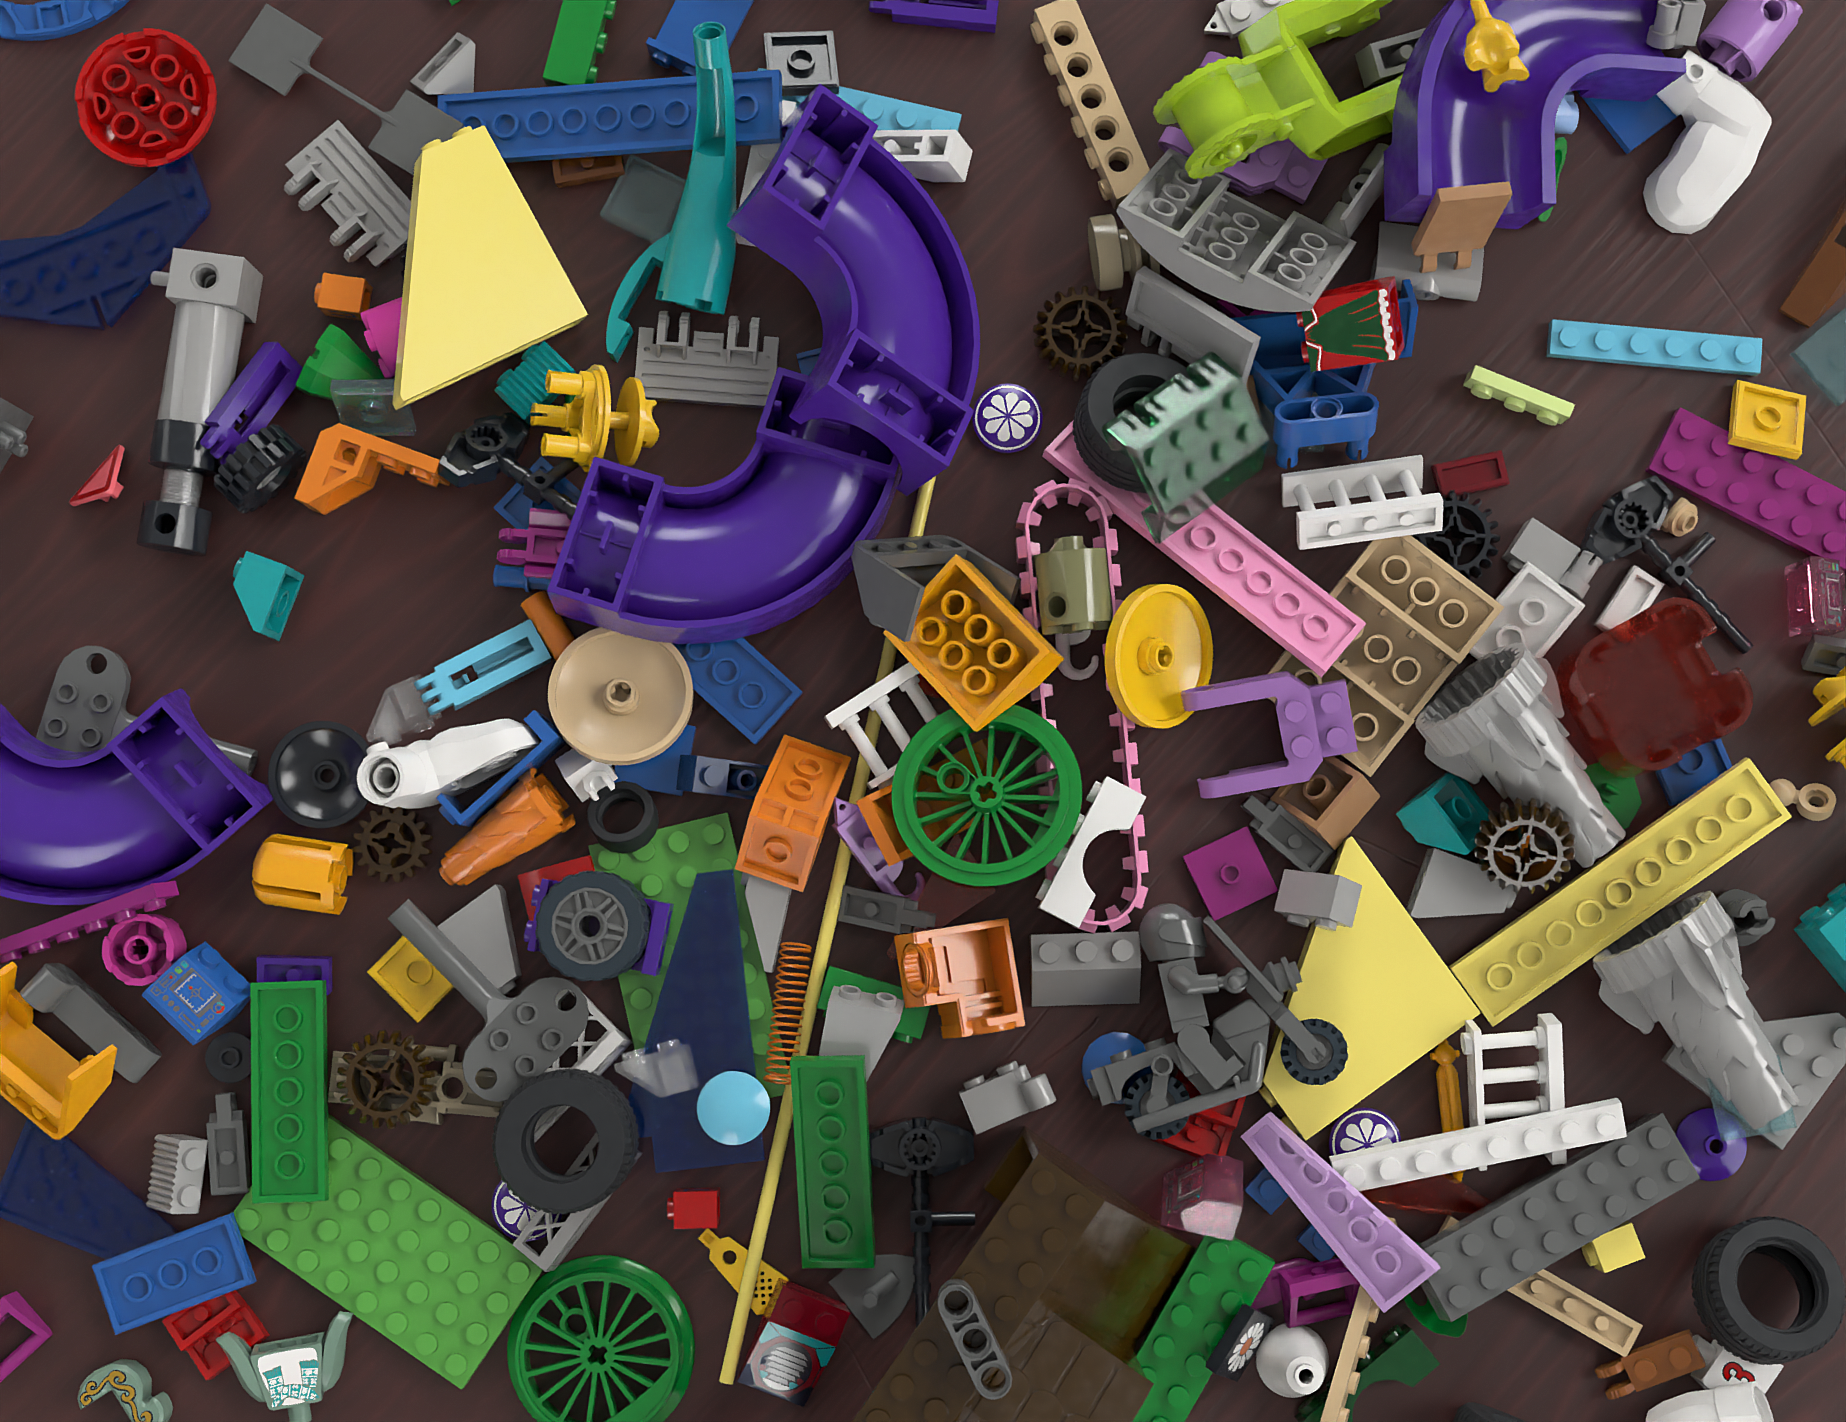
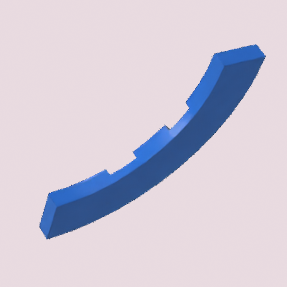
M0 0V38L40 41L72 35L109 18L130 0H50L36 2L35 5H21Z

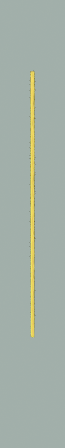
M936 476L919 487L908 537L923 536ZM885 637L875 684L893 671L897 648L887 637ZM869 709L864 733L875 748L882 719L876 710L872 712ZM861 753L859 754L849 802L855 805L857 804L856 801L865 796L866 783H868L871 770ZM841 838L806 990L807 993L804 999L806 1001L803 1004L805 1010L801 1013L803 1019H800L799 1022L803 1027L798 1028L797 1031L802 1035L796 1036L795 1041H799L801 1044H794L793 1048L800 1052L792 1053V1056H807L839 913L843 885L846 882L852 855ZM785 1085L720 1374L719 1382L732 1385L735 1379L793 1119L791 1085Z

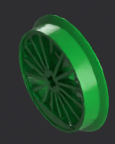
M1012 705L979 730L989 731L986 776L982 774L968 736L976 731L954 709L938 715L924 725L910 740L898 761L892 783V809L898 831L909 850L922 864L936 874L951 881L971 886H999L1024 879L1042 869L1058 855L1068 842L1077 824L1082 804V780L1072 749L1052 724L1038 714L1017 705ZM1004 731L1015 734L995 777H993L995 732ZM959 737H963L978 779L966 766L959 763L944 746ZM1025 738L1038 747L1037 750L1002 780L1021 739ZM940 752L949 762L942 765L938 771L928 768L927 765L931 759ZM1043 755H1046L1054 766L1052 771L1010 785ZM952 774H960L964 777V782L959 788L950 789L945 786L946 779ZM922 775L936 779L942 793L918 792ZM1057 778L1052 796L1012 795ZM990 790H993L995 798H988L986 802H983L980 794H988ZM917 801L964 802L918 818ZM1010 803L1049 804L1042 818ZM1004 810L1040 825L1033 839ZM967 811L933 842L922 829L924 826ZM998 814L1027 843V849L1020 856L1013 858ZM975 817L955 858L939 849ZM984 817L982 862L977 864L962 861ZM992 817L1008 860L988 864L990 819Z
M593 1255L577 1258L559 1265L554 1271H549L533 1285L516 1310L510 1326L507 1343V1361L513 1387L525 1409L537 1422H584L574 1419L567 1414L591 1372L592 1381L586 1422H593L599 1373L611 1418L604 1422H663L681 1401L691 1379L695 1358L692 1324L688 1312L675 1290L665 1279L647 1266L627 1258L611 1255ZM584 1282H604L599 1327L595 1314L590 1309ZM613 1282L630 1288L631 1291L607 1334H605L610 1285ZM575 1285L577 1286L581 1304L568 1308L558 1293ZM636 1293L642 1295L652 1305V1308L616 1337H611ZM549 1300H553L563 1314L560 1320V1327L539 1315ZM654 1313L660 1315L667 1331L617 1345V1342ZM572 1314L582 1315L586 1320V1330L583 1332L573 1331L568 1324L569 1316ZM536 1322L577 1347L530 1342L534 1323ZM665 1338L669 1339L670 1359L619 1353L623 1350ZM604 1346L607 1349L604 1358L600 1356L595 1359L592 1356L595 1347L599 1349ZM529 1349L579 1356L531 1369ZM620 1361L668 1366V1369L655 1382ZM582 1363L544 1394L535 1381V1375ZM586 1368L563 1412H561L547 1398ZM615 1369L647 1386L648 1389L637 1398ZM608 1374L630 1402L620 1412H617Z

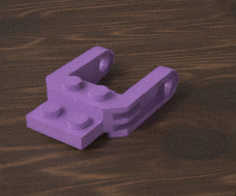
M1208 52L1199 68L1227 57L1217 52ZM1166 127L1158 141L1159 148L1165 153L1169 148L1187 157H1190L1194 152L1183 131L1176 127ZM1289 139L1278 140L1251 153L1246 164L1238 161L1234 166L1227 167L1218 173L1231 179L1229 188L1246 197L1264 193L1268 189H1274L1303 205L1328 158L1322 161L1309 158Z
M1286 670L1195 687L1181 692L1184 711H1197L1276 697L1275 707L1285 757L1288 759L1229 770L1227 775L1204 780L1198 778L1201 798H1217L1309 781L1319 767L1323 757L1358 751L1345 679L1308 686L1301 679Z

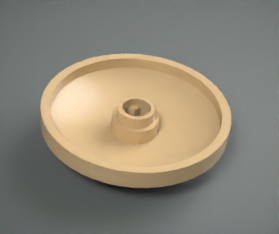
M599 627L578 637L559 656L549 679L548 703L558 732L575 751L599 763L630 765L647 761L659 755L678 739L691 715L693 684L685 659L672 643L645 640Z

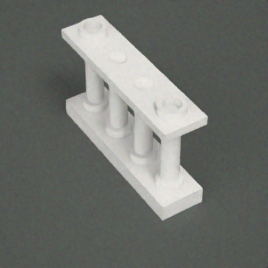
M1422 455L1281 474L1283 507L1299 505L1301 512H1296L1297 544L1300 550L1442 531L1443 499L1441 494L1422 495L1420 491L1423 484ZM1405 491L1407 497L1387 500L1384 493ZM1370 496L1372 501L1351 505L1349 498ZM1333 500L1336 504V507L1316 509L1314 503Z
M910 662L824 717L831 730L839 725L842 731H847L876 778L866 783L869 789H873L876 786L882 789L891 785L897 764L887 769L857 722L860 718L856 713L867 706L870 707L872 712L876 710L902 752L911 738L888 704L890 699L887 694L899 687L902 692H907L926 723L938 716L918 685L920 679L917 674L920 672Z
M1552 1013L1537 1014L1538 1026L1534 1027L1533 1031L1481 1035L1480 1028L1473 1020H1465L1466 1032L1461 1033L1460 1041L1462 1052L1464 1055H1467L1470 1128L1485 1125V1119L1528 1116L1565 1108L1562 1023ZM1535 1045L1536 1049H1539V1061H1536L1533 1066L1483 1070V1049ZM1536 1080L1538 1084L1540 1083V1096H1536V1100L1484 1104L1483 1084ZM1566 1149L1545 1153V1156L1552 1165L1567 1164ZM1487 1165L1478 1167L1480 1171L1487 1170Z

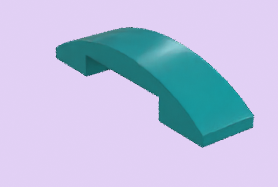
M670 233L653 243L636 260L624 277L615 295L608 318L606 347L611 360L617 363L634 334L631 325L625 322L655 267L657 266L662 269Z

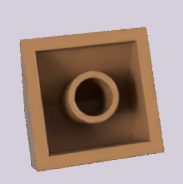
M1334 756L1323 757V761L1309 781L1280 786L1270 800L1276 805L1280 804L1325 844L1336 850L1380 798V794L1363 774Z

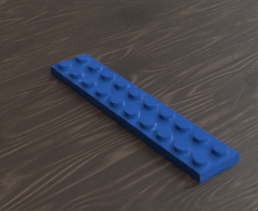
M780 70L732 73L735 100L736 146L782 143V74ZM696 76L438 95V109L463 123L464 127L471 126L472 130L485 125L505 163L692 150L697 115Z
M541 456L529 470L534 473L540 469L547 473L554 467ZM564 477L554 485L556 491L570 497L572 502L578 503L581 491ZM516 483L494 506V509L516 529L528 530L530 508L555 509L547 501L538 505L523 494L524 486ZM743 637L713 643H672L687 663L693 689L755 745L803 694L793 682Z

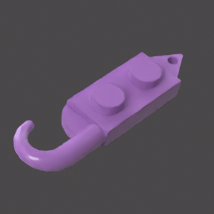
M834 797L835 823L831 826L869 877L874 880L882 892L909 897L911 900L919 901L925 891V880L920 872L915 874L917 886L911 894H901L893 882L902 871L903 861L889 867L858 805Z

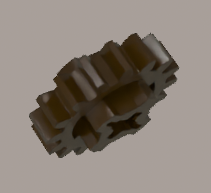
M383 806L382 815L375 810L370 811L371 822L360 820L359 824L364 828L363 834L354 833L353 837L361 840V845L354 847L353 852L362 853L363 858L357 864L359 866H370L367 872L368 876L374 877L381 872L380 881L388 882L392 874L394 881L399 883L403 882V873L414 878L416 876L415 866L422 868L427 866L421 858L423 854H432L433 851L425 847V842L433 840V836L423 834V830L428 826L427 822H415L419 813L412 811L405 816L406 808L397 807L395 813H393L392 808ZM390 821L387 823L386 829L378 834L374 833L382 823ZM408 826L413 831L416 842H412L407 835ZM380 839H395L400 844L406 845L407 848L399 847L398 849H392L386 846V844L380 843ZM371 846H374L380 855L378 862L372 854ZM407 854L412 855L408 862H406L402 866L396 867V865L399 864V860L401 858H403Z

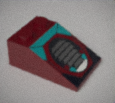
M778 1278L736 1379L737 1382L804 1407L830 1360L850 1315L846 1304Z

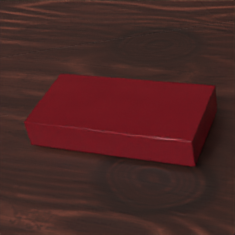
M1502 450L1431 466L1436 491L1441 492L1445 499L1450 490H1455L1457 497H1459L1464 492L1473 494L1510 484Z

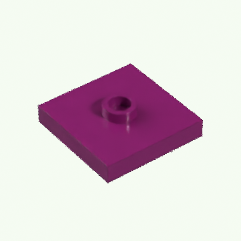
M1247 826L1182 856L1213 921L1278 891Z

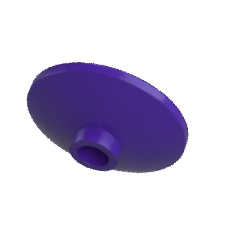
M1713 1108L1696 1110L1680 1122L1675 1132L1676 1137L1701 1180L1719 1181L1728 1178L1740 1168L1745 1159L1747 1141L1744 1130L1733 1116L1722 1110ZM1714 1139H1717L1720 1143V1148L1716 1152H1712L1709 1148L1710 1142Z

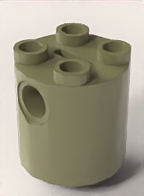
M1083 536L1054 539L1055 544L1049 552L1034 555L1042 635L1082 633L1084 630L1109 629L1112 622L1106 548H1087L1083 544Z

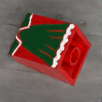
M1395 276L1325 290L1310 311L1296 312L1298 327H1304L1306 341L1301 342L1302 357L1304 363H1310L1311 372L1398 360L1405 347Z

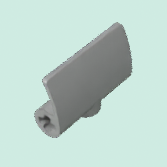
M1383 143L1376 144L1360 167V175L1352 179L1344 190L1342 202H1336L1321 225L1350 239L1384 189L1383 151L1389 147L1388 145Z
M1390 222L1379 223L1378 252L1373 261L1370 281L1395 276L1397 291H1401L1402 280L1410 279L1415 297L1418 300H1436L1439 296L1473 302L1477 300L1482 281L1484 247L1472 250L1470 268L1454 270L1453 265L1456 261V253L1443 252L1437 255V268L1435 272L1420 273L1419 268L1421 267L1422 260L1421 257L1414 255L1411 244L1419 227Z

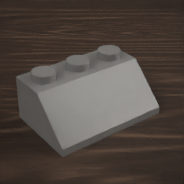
M1138 931L1029 935L1032 1007L1139 1003L1141 954Z

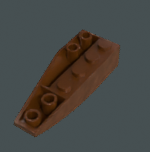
M1846 197L1778 309L1780 313L1807 329L1846 292Z

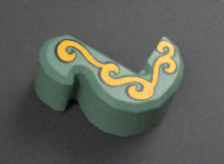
M119 1359L95 1370L81 1384L77 1397L81 1410L112 1390L131 1422H168L173 1411L172 1402L167 1393L160 1392L152 1397V1378L147 1368L136 1360Z

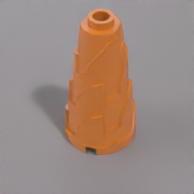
M530 768L518 778L519 781L499 798L496 804L476 822L472 830L445 853L446 856L441 859L442 867L439 868V872L449 885L452 886L456 883L459 886L464 884L467 886L493 868L510 862L519 855L542 845L560 832L564 833L575 825L573 813L565 819L562 812L569 805L543 773L534 778L537 769Z

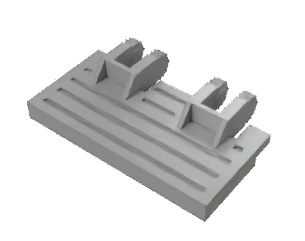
M339 120L334 122L285 164L294 174L284 185V190L288 195L297 194L316 177L320 180L318 184L298 201V206L302 211L311 210L330 193L332 194L321 206L340 226L330 236L329 241L333 246L342 245L361 228L366 232L344 252L343 257L348 263H353L359 259L360 256L364 255L376 244L377 247L366 257L376 268H379L388 259L392 260L404 249L403 246L408 241L411 201Z
M1146 266L1139 269L1134 278L1125 315L1128 316L1127 324L1134 329L1140 330L1144 326L1141 343L1147 347L1151 346L1156 341L1158 335L1161 336L1160 348L1158 349V353L1161 356L1169 357L1173 352L1194 366L1201 361L1197 376L1199 380L1203 382L1208 381L1215 370L1219 373L1215 390L1223 393L1230 388L1241 394L1245 389L1261 337Z
M668 311L659 312L656 344H654L655 329L639 327L635 378H639L643 384L645 399L764 409L778 368L779 337L764 336L763 352H759L760 318H751L749 324V348L737 347V337L740 328L738 316L729 317L727 349H723L724 333L694 331L693 347L689 346L691 317L690 313L682 312L679 318V342H667L670 324Z

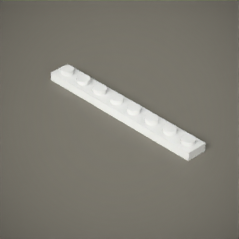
M1618 1098L1333 1155L1329 1156L1331 1167L1356 1190L1363 1191L1627 1137L1622 1104Z

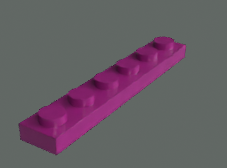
M176 881L152 883L0 940V963L6 964L23 958L22 952L27 950L29 954L48 950L51 948L50 942L57 940V944L78 939V932L84 929L86 933L105 929L108 927L107 921L114 919L115 923L137 917L136 910L143 908L144 912L163 908L167 906L166 899L179 895Z

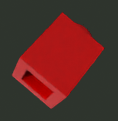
M720 1187L677 1188L673 1192V1197H668L667 1218L668 1220H674V1229L718 1228L721 1224Z

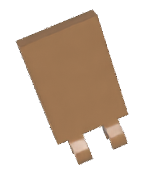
M1510 182L1437 189L1411 242L1414 255L1421 257L1422 260L1419 272H1435L1437 268V255L1443 252L1456 253V261L1453 265L1454 270L1470 268L1472 250L1481 249L1485 246L1512 196Z

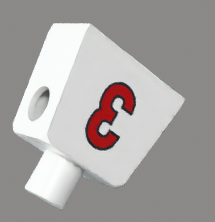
M1699 1335L1693 1336L1705 1360L1706 1367L1693 1371L1691 1376L1705 1390L1714 1389L1718 1386L1755 1381L1765 1394L1784 1367L1781 1364L1760 1365L1758 1363H1750L1748 1360L1744 1361L1740 1356L1736 1357L1731 1352H1727L1724 1346L1721 1347L1717 1344L1716 1340H1713L1710 1344Z

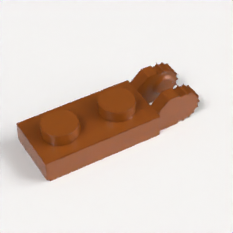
M1690 1329L1630 1350L1625 1357L1621 1355L1620 1358L1601 1364L1595 1368L1598 1379L1608 1378L1626 1369L1630 1379L1612 1384L1605 1389L1607 1398L1612 1400L1628 1395L1634 1390L1638 1392L1706 1367V1363Z

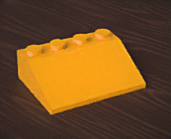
M957 554L925 587L910 641L904 642L887 630L883 632L892 644L976 732L1037 688L1064 660L1060 653L971 562Z

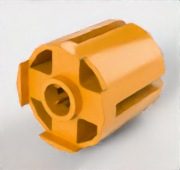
M282 834L271 835L261 844L253 861L252 884L255 895L267 905L339 915L348 897L341 896L346 886L347 875H353V849H347L348 844Z

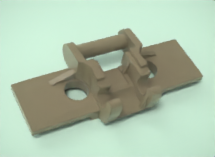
M413 1044L411 1048L414 1049L418 1045ZM450 1044L449 1047L426 1046L425 1051L420 1054L422 1059L433 1056L434 1061L444 1062L442 1074L437 1073L435 1077L427 1078V1083L437 1086L434 1092L424 1091V1094L432 1102L428 1106L417 1103L423 1114L416 1118L409 1113L410 1121L442 1125L444 1122V1115L442 1113L497 1118L504 1101L485 1100L470 1089L463 1076L462 1062H458V1045ZM390 1050L389 1056L371 1054L366 1061L371 1064L376 1063L384 1066L390 1058H393L396 1051ZM333 1051L328 1102L342 1103L340 1097L348 1094L347 1087L338 1089L336 1086L337 1082L344 1081L347 1076L337 1073L339 1067L350 1066L342 1058L344 1053L354 1055L356 1053ZM485 1067L476 1073L475 1081L480 1088H489L495 1083L496 1074L493 1069ZM403 1070L405 1079L412 1083L411 1086L414 1087V1073ZM361 1072V1088L364 1095L369 1100L368 1095L371 1090V1084L369 1080L362 1075L363 1072ZM451 1077L458 1078L463 1084V1092L458 1098L447 1096V1084ZM389 1093L386 1099L380 1102L378 1107L397 1109L408 1098L404 1095L398 1096L394 1093ZM351 1100V1101L345 1102V1103H343V1104H354V1103H353V1101Z

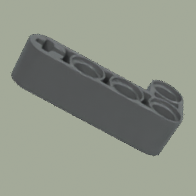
M46 963L20 991V995L27 1003L43 1013L53 1012L97 1054L113 1044L117 1048L114 1069L132 1083L137 1084L162 1056L160 1050L80 976L64 964Z

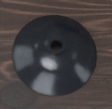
M314 721L293 729L276 746L269 763L268 783L275 803L291 820L311 828H333L351 821L370 802L364 798L357 783L358 768L363 759L368 756L366 749L370 746L359 733L337 722ZM331 769L334 773V778L331 782L326 783L323 775L327 770Z

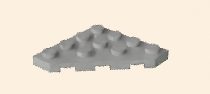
M1829 1012L1764 1022L1765 1025L1760 1028L1775 1051L1780 1070L1799 1098V1102L1779 1117L1767 1122L1764 1127L1758 1129L1751 1127L1745 1118L1739 1114L1731 1100L1728 1102L1724 1100L1710 1078H1705L1698 1072L1682 1046L1677 1049L1674 1044L1661 1061L1777 1149L1783 1150L1846 1064V1019L1837 1012Z

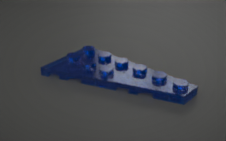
M27 1118L0 1183V1218L104 1259H110L179 1233L175 1227L155 1210L149 1208L142 1199L69 1137L64 1136L60 1140L53 1139Z

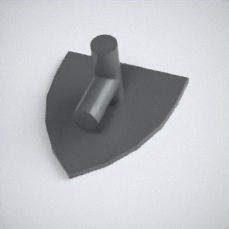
M900 1254L876 1255L874 1268H846L829 1281V1284L873 1340L901 1315L910 1299L913 1282H915V1275H913L914 1257Z

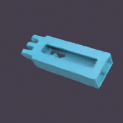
M531 619L434 667V673L416 681L414 686L418 691L431 685L432 689L420 696L424 703L438 698L439 702L427 708L430 715L437 714L450 706H453L456 711L550 663L552 657ZM472 665L479 678L470 683L466 674L455 681L452 680L451 675Z

